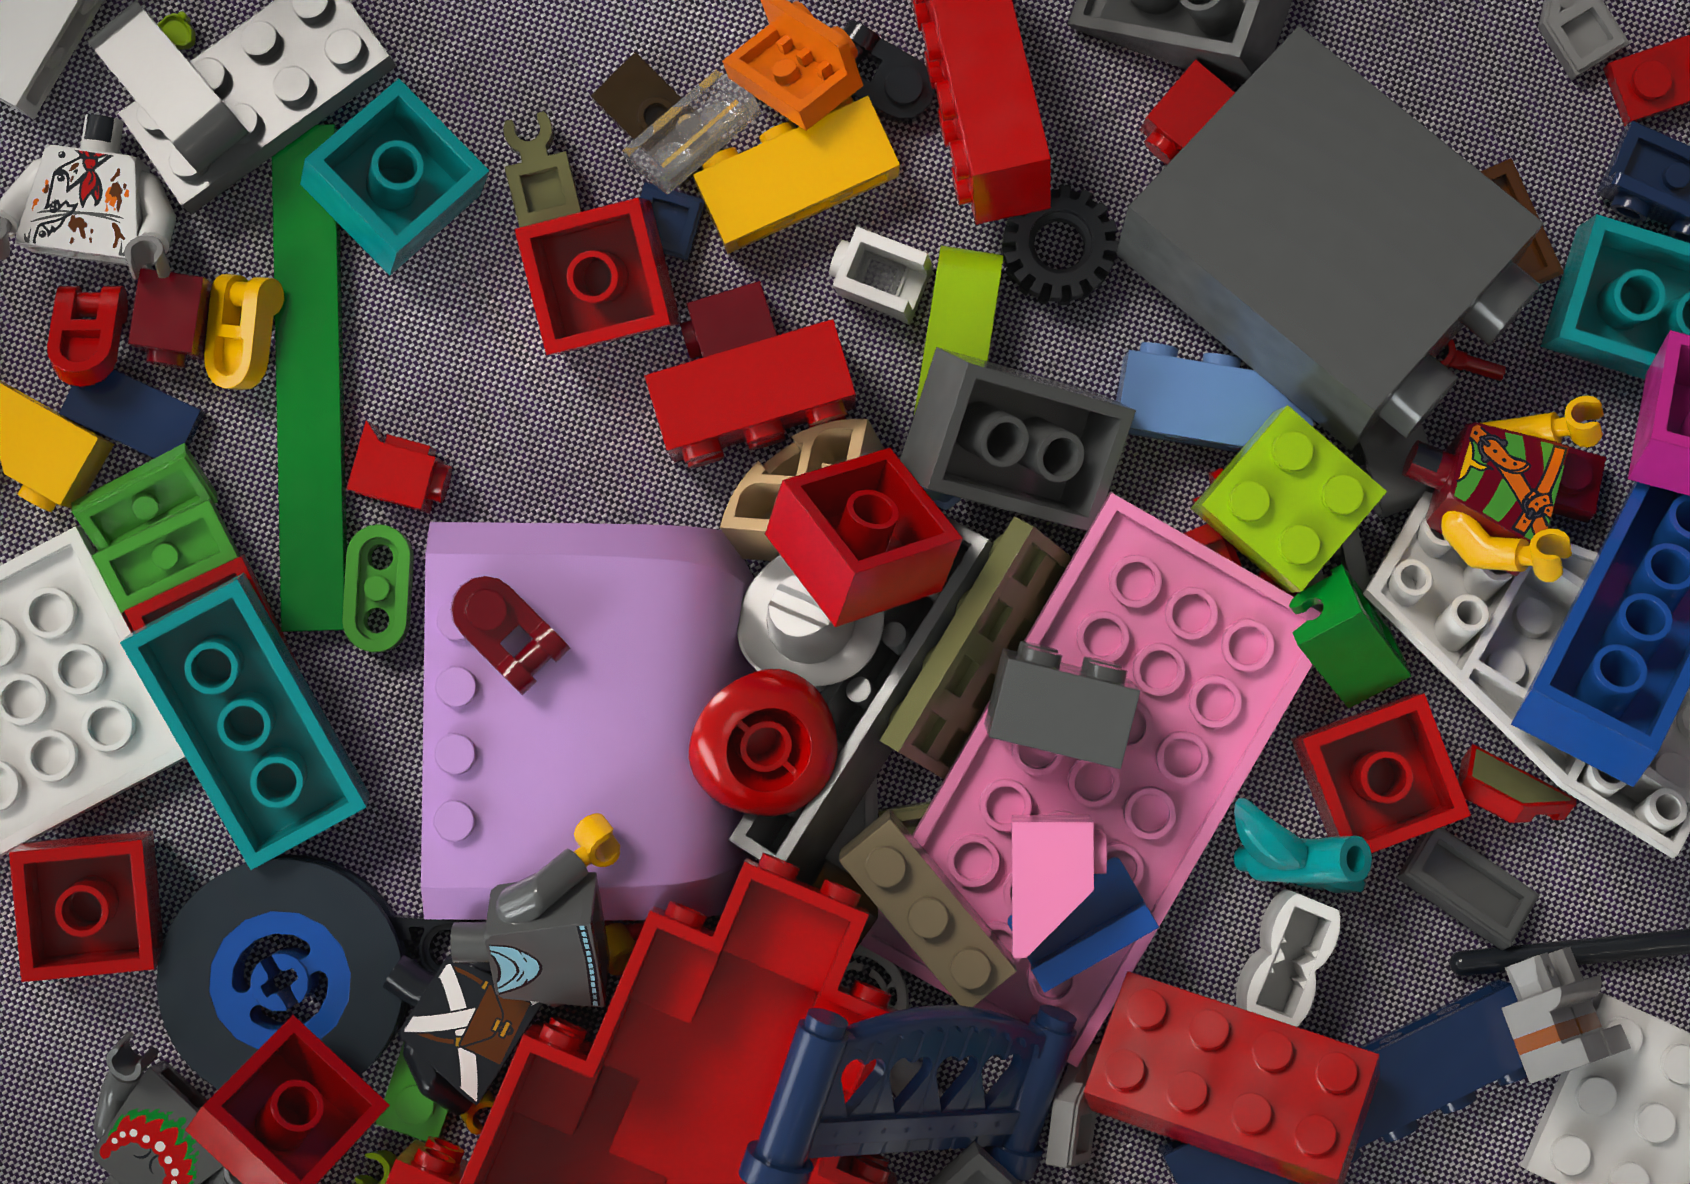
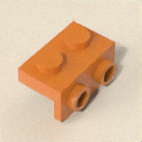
M761 0L769 25L722 60L729 80L807 131L864 86L855 62V58L858 57L857 48L850 36L838 26L830 28L813 17L811 12L798 1L791 3L788 0Z

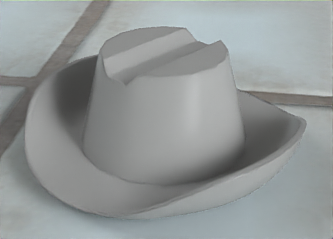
M778 555L760 571L748 587L741 603L737 636L742 653L757 671L782 669L798 674L814 687L831 685L852 677L872 658L881 640L884 626V611L834 627L781 555Z

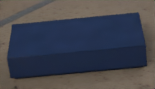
M113 369L104 380L94 385L83 387L72 385L59 414L155 459L183 443L189 448L205 412Z

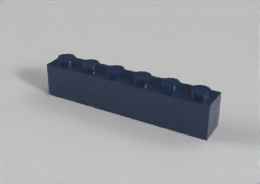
M1496 979L1359 1047L1380 1054V1076L1351 1163L1361 1157L1360 1147L1380 1137L1386 1143L1406 1137L1420 1127L1417 1119L1439 1108L1442 1114H1449L1470 1105L1477 1099L1474 1092L1477 1089L1496 1080L1500 1086H1504L1527 1077L1501 1009L1518 1002L1511 983ZM1174 1139L1157 1146L1175 1184H1301Z

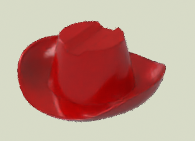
M764 669L745 675L720 690L700 714L689 744V762L693 775L698 784L710 797L730 809L761 816H777L796 811L812 801L822 791L835 768L838 743L833 716L820 692L798 674L782 669Z

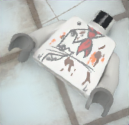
M86 114L80 148L48 145L44 149L42 158L33 160L0 198V260H5L9 257L11 251L9 237L16 234L15 243L32 253L128 266L133 279L139 278L141 268L151 269L152 263L155 265L159 278H166L170 275V265L166 254L174 232L176 215L160 179L150 173L149 167L137 157L119 154L124 125L122 120L104 115Z

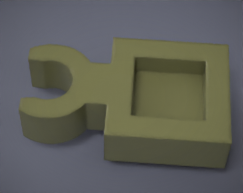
M544 111L537 113L540 132L531 141H524L518 138V132L512 119L504 122V137L510 148L521 156L522 160L521 163L504 167L519 228L582 212L566 151L552 155L548 153V149L554 140V129Z

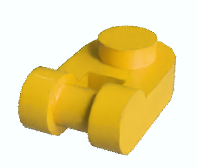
M221 274L212 283L204 362L208 377L215 385L225 389H252L260 383L266 374L270 354L273 316L280 311L284 302V290L278 280L266 277H253L248 281L241 275Z

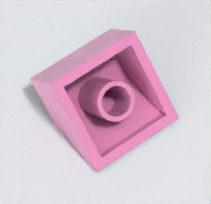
M1012 815L1013 958H1027L1094 891V874L1107 873L1106 834H1104V830H1094V822L1090 815Z

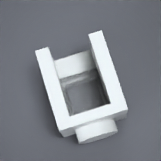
M857 226L850 242L842 240L839 243L831 261L829 275L835 277L833 287L839 296L890 315L910 325L932 273L933 265L928 253Z

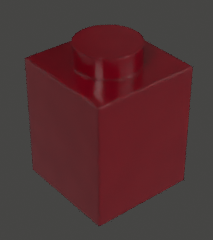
M141 268L128 344L143 352H147L146 362L155 365L185 368L186 358L204 360L212 282L204 277L173 272L166 278H159L156 270Z
M760 281L686 303L691 320L679 323L691 360L701 356L704 358L777 336Z

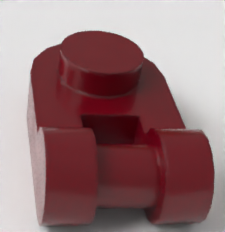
M488 576L471 578L460 585L453 595L450 610L452 621L458 631L522 696L537 682L533 677L536 672L551 658L557 662L571 649L509 585L498 578ZM519 625L532 640L513 657L500 643Z

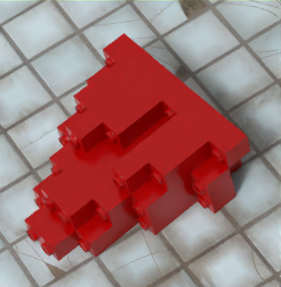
M763 853L759 863L747 858L744 861L715 931L703 927L707 916L690 907L674 901H669L666 910L653 906L648 913L593 1044L584 1040L588 1031L577 1024L555 1016H551L549 1023L537 1020L523 1034L470 1160L462 1159L465 1151L447 1140L429 1136L426 1143L415 1139L396 1158L385 1184H746L739 1176V1168L748 1143L759 1139L799 1020L806 1018L807 1012L811 1008L832 1011L845 1018L848 1025L882 1014L899 1011L888 1006L892 995L875 986L859 980L854 981L851 989L840 985L869 916V910L857 906L861 894L827 879L824 880L821 889L815 888L796 880L800 870L799 867ZM856 1059L845 1067L841 1077L845 1104L871 1074L876 1065V1059L866 1065H863ZM880 1154L809 1158L814 1168L808 1184H897L896 1173L887 1168L890 1161Z

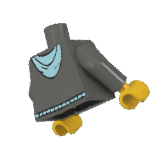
M594 813L586 816L578 823L575 828L574 838L580 847L574 852L570 849H565L537 873L518 882L499 884L494 887L490 892L486 922L453 923L450 943L453 962H489L495 992L503 999L534 1001L551 1007H560L564 1004L605 1007L608 972L612 975H622L631 956V951L635 946V941L624 924L613 923L605 926L597 873L588 872L586 868L591 863L597 867H607L614 864L619 858L620 844L614 837V829L605 816L600 813Z

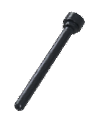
M1690 928L1513 945L1504 950L1497 947L1462 950L1455 952L1451 956L1449 966L1452 972L1458 976L1506 972L1505 967L1540 954H1549L1567 947H1571L1577 965L1690 954Z

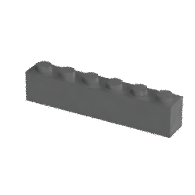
M948 516L946 518L962 536L963 540L942 591L885 610L881 640L869 662L852 677L835 684L826 685L821 693L833 716L838 743L835 768L826 786L812 801L796 811L777 816L745 813L729 838V841L759 860L762 854L766 853L799 867L800 870L796 880L809 884L893 751L891 747L879 741L888 727L890 715L894 708L907 696L922 671V664L927 653L940 641L955 616L960 598L967 590L971 589L989 559L993 543Z

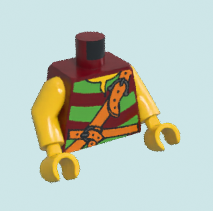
M1585 395L1571 400L1566 406L1565 417L1562 418L1556 412L1512 419L1468 423L1447 447L1446 451L1417 440L1406 458L1402 475L1434 488L1426 516L1429 527L1442 534L1466 564L1472 568L1502 570L1517 576L1520 572L1525 571L1528 566H1533L1534 574L1540 580L1554 582L1559 579L1563 574L1561 558L1566 559L1572 556L1569 536L1559 529H1548L1569 446L1561 442L1564 436H1570L1571 440L1580 447L1588 448L1595 446L1603 436L1601 424L1599 422H1581L1600 419L1604 415L1602 404L1594 396Z

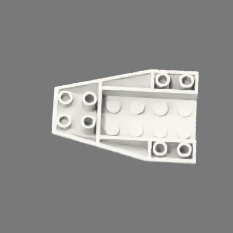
M1425 491L1416 503L1363 595L1558 787L1673 859L1678 856L1690 833V687L1658 754L1634 787L1511 725L1598 553L1571 544L1572 556L1566 559L1561 558L1563 574L1554 582L1540 580L1534 574L1533 566H1528L1525 571L1520 572L1517 576L1502 570L1472 568L1466 564L1442 534L1429 527L1426 516L1433 494Z

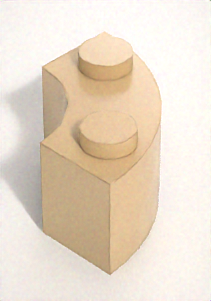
M868 419L837 420L808 428L791 436L794 443L779 451L762 465L758 460L732 494L720 525V529L742 559L772 561L780 555L766 537L765 532L782 480L885 449Z

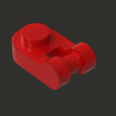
M59 286L57 288L47 343V353L54 372L63 382L79 387L94 385L104 380L113 371L118 357L122 324H125L128 316V298L124 286H103L101 292H82L80 286ZM83 317H96V319H83Z

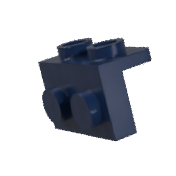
M1635 121L1630 122L1622 133L1596 195L1612 201L1610 208L1617 214L1635 221H1646L1647 218H1651L1669 226L1670 230L1668 233L1671 237L1690 243V146Z

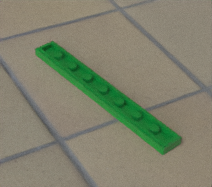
M334 124L315 125L272 156L274 279L280 282L284 290L283 306L275 315L281 632L344 631L342 618L347 526L340 225L300 185L305 158L338 131Z

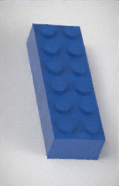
M1636 481L1511 725L1632 787L1635 786L1658 754L1690 687V496Z

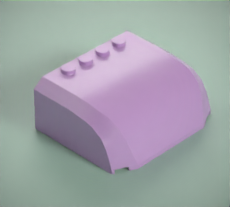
M430 522L425 553L421 894L424 919L486 920L490 892L494 887L499 884L518 882L537 873L565 849H570L574 852L580 847L574 838L576 826L586 816L594 813H600L605 816L614 829V837L620 844V855L614 864L607 867H597L591 863L586 867L588 872L597 873L604 920H646L653 906L666 910L669 901L690 907L707 917L722 915L746 858L755 861L756 857L729 841L730 836L745 813L720 804L702 789L690 767L689 744L695 724L709 701L733 681L757 671L742 653L737 636L741 603L754 577L745 559L741 558L722 530L691 526L646 524ZM488 576L505 582L571 648L557 662L551 658L536 672L533 677L537 682L523 696L458 631L452 621L450 608L453 595L460 585L471 578ZM518 625L500 644L514 657L532 638Z

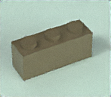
M888 809L840 849L839 862L960 1006L974 1007L1017 972L1013 955L891 809Z

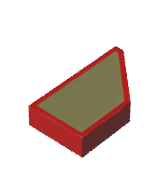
M1473 743L1461 759L1458 782L1464 798L1509 823L1531 822L1535 815H1547L1552 820H1565L1576 805V798Z

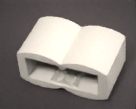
M1285 888L1280 891L1270 902L1264 913L1260 927L1261 948L1252 954L1240 973L1236 988L1237 1007L1298 1027L1308 1014L1314 1000L1316 991L1315 971L1327 961L1337 943L1340 932L1339 910Z

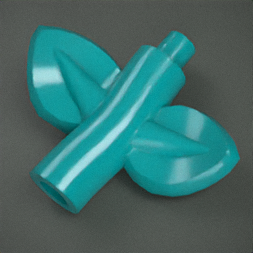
M1246 798L1237 799L1234 808L1235 824L1243 846L1236 849L1234 864L1239 871L1248 872L1257 881L1296 883L1298 886L1328 890L1332 893L1363 892L1366 886L1364 879L1369 874L1372 865V854L1368 843L1362 837L1299 838L1266 815Z

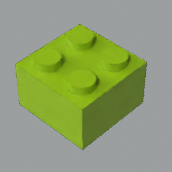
M1286 405L1269 416L1190 509L1287 593L1303 591L1387 491L1291 407Z

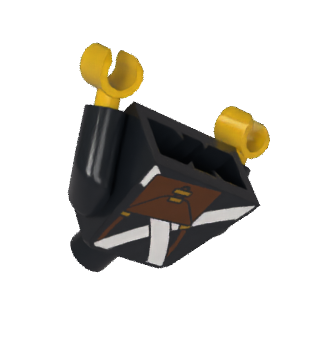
M449 954L437 973L434 974L411 958L403 955L389 974L383 988L414 1007L398 1033L405 1042L403 1049L404 1059L423 1096L452 1114L460 1115L472 1134H481L483 1126L474 1114L484 1107L492 1108L495 1097L489 1088L543 1003L503 999L495 992L489 962L454 963L451 954Z

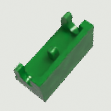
M1340 564L1331 569V576L1299 592L1292 599L1289 607L1295 614H1301L1314 605L1321 604L1324 606L1322 613L1316 619L1306 621L1292 633L1298 647L1349 709L1411 677V673L1391 628L1377 609L1363 595L1364 592L1343 564Z

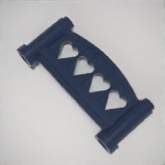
M934 1005L894 1011L848 1025L845 1018L832 1011L811 1008L808 1010L806 1018L798 1022L758 1140L748 1143L739 1168V1176L746 1184H808L814 1168L809 1158L944 1150L950 1148L960 1149L967 1148L973 1141H976L1017 1180H1031L1036 1173L1043 1153L1042 1148L1037 1143L1077 1035V1031L1074 1028L1077 1019L1070 1012L1052 1005H1041L1038 1013L1031 1016L1029 1024L991 1010L958 1005ZM994 1055L1001 1060H1005L1013 1055L1009 1067L984 1096L982 1069L986 1061ZM950 1056L957 1062L969 1056L964 1070L939 1099L936 1073L940 1064ZM923 1057V1063L919 1071L893 1101L890 1072L895 1063L902 1058H905L910 1063H915ZM856 1059L863 1065L876 1059V1065L871 1074L845 1104L841 1082L845 1067Z

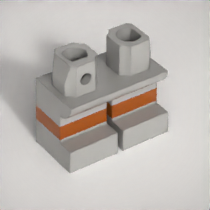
M1571 947L1549 954H1540L1505 967L1518 1002L1501 1009L1530 1084L1631 1049L1621 1024L1603 1030L1591 1002V999L1597 996L1601 990V976L1598 975L1583 980Z

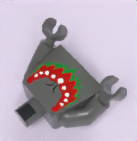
M128 1031L107 1053L106 1063L109 1070L101 1086L93 1130L99 1142L91 1155L110 1174L102 1184H242L185 1131L200 1108L208 1100L166 1060L151 1066L143 1074V1071L158 1056V1051L152 1046L143 1056L136 1054L130 1046V1039L134 1034Z

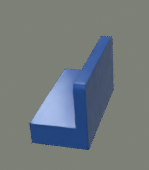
M1111 857L1107 860L1106 874H1094V891L1027 957L1031 964V971L1044 993L1159 928L1118 857ZM1010 915L1007 923L1012 931V915Z

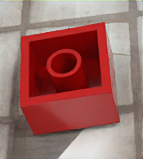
M637 197L514 229L546 355L562 354L681 323L651 200Z
M891 448L782 480L765 532L766 537L834 627L941 592L963 540L962 536Z
M1425 693L1402 696L1291 738L1328 837L1360 836L1368 843L1371 853L1471 816Z
M153 831L25 842L9 852L21 982L153 970L158 966L164 941Z
M292 1015L200 1108L185 1131L242 1184H318L370 1129L390 1104L300 1020Z

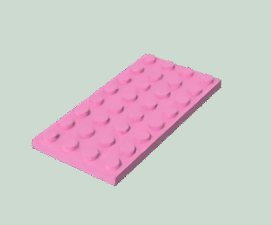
M1111 492L1024 641L1057 649L1058 654L1063 655L1062 663L1081 667L1083 658L1086 656L1119 664L1123 670L1128 671L1126 678L1140 690V695L1121 769L991 738L988 736L984 725L989 706L988 703L912 834L1012 955V931L1007 923L1008 917L1012 915V815H1090L1094 822V830H1104V834H1106L1107 860L1111 857H1118L1121 860L1158 926H1160L1313 665L1298 647L1292 632L1306 621L1316 619L1321 612L1310 607L1304 613L1295 614L1289 607L1290 602L1294 598L1290 594ZM878 908V919L860 945L951 996ZM1158 928L1045 993L1031 971V964L1028 958H1014L1017 972L974 1007L998 1012L1026 1024H1029L1032 1015L1038 1013L1041 1005H1052L1070 1012L1077 1019L1074 1026L1077 1035L1067 1062L1078 1067L1116 1002L1127 971H1134Z

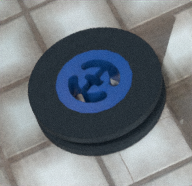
M278 855L250 870L246 863L218 875L200 888L181 908L166 934L161 949L157 970V997L161 1017L173 1045L193 1071L206 1082L220 1089L285 1023L278 1022L263 1014L261 1006L271 1011H286L315 992L319 984L321 971L328 978L327 996L319 1012L312 1018L301 1022L360 1076L388 1048L402 1024L408 1007V1003L383 988L389 974L403 956L402 952L409 951L407 941L398 939L397 933L388 917L395 916V913L381 894L365 879L337 863L322 858L306 855ZM272 934L294 935L309 944L310 953L299 947H286L256 964L251 974V984L248 985L245 982V962L253 946L263 937ZM293 968L297 973L298 979L290 985L291 988L286 986L278 989L274 984L273 978L279 975L280 970L287 971Z

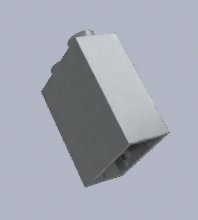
M1298 26L1128 206L1116 255L1351 451L1380 418L1384 419L1405 438H1408L1423 423L1459 379L1457 375L1435 357L1463 326H1466L1490 346L1517 318L1542 286L1517 264L1544 223L1301 26Z

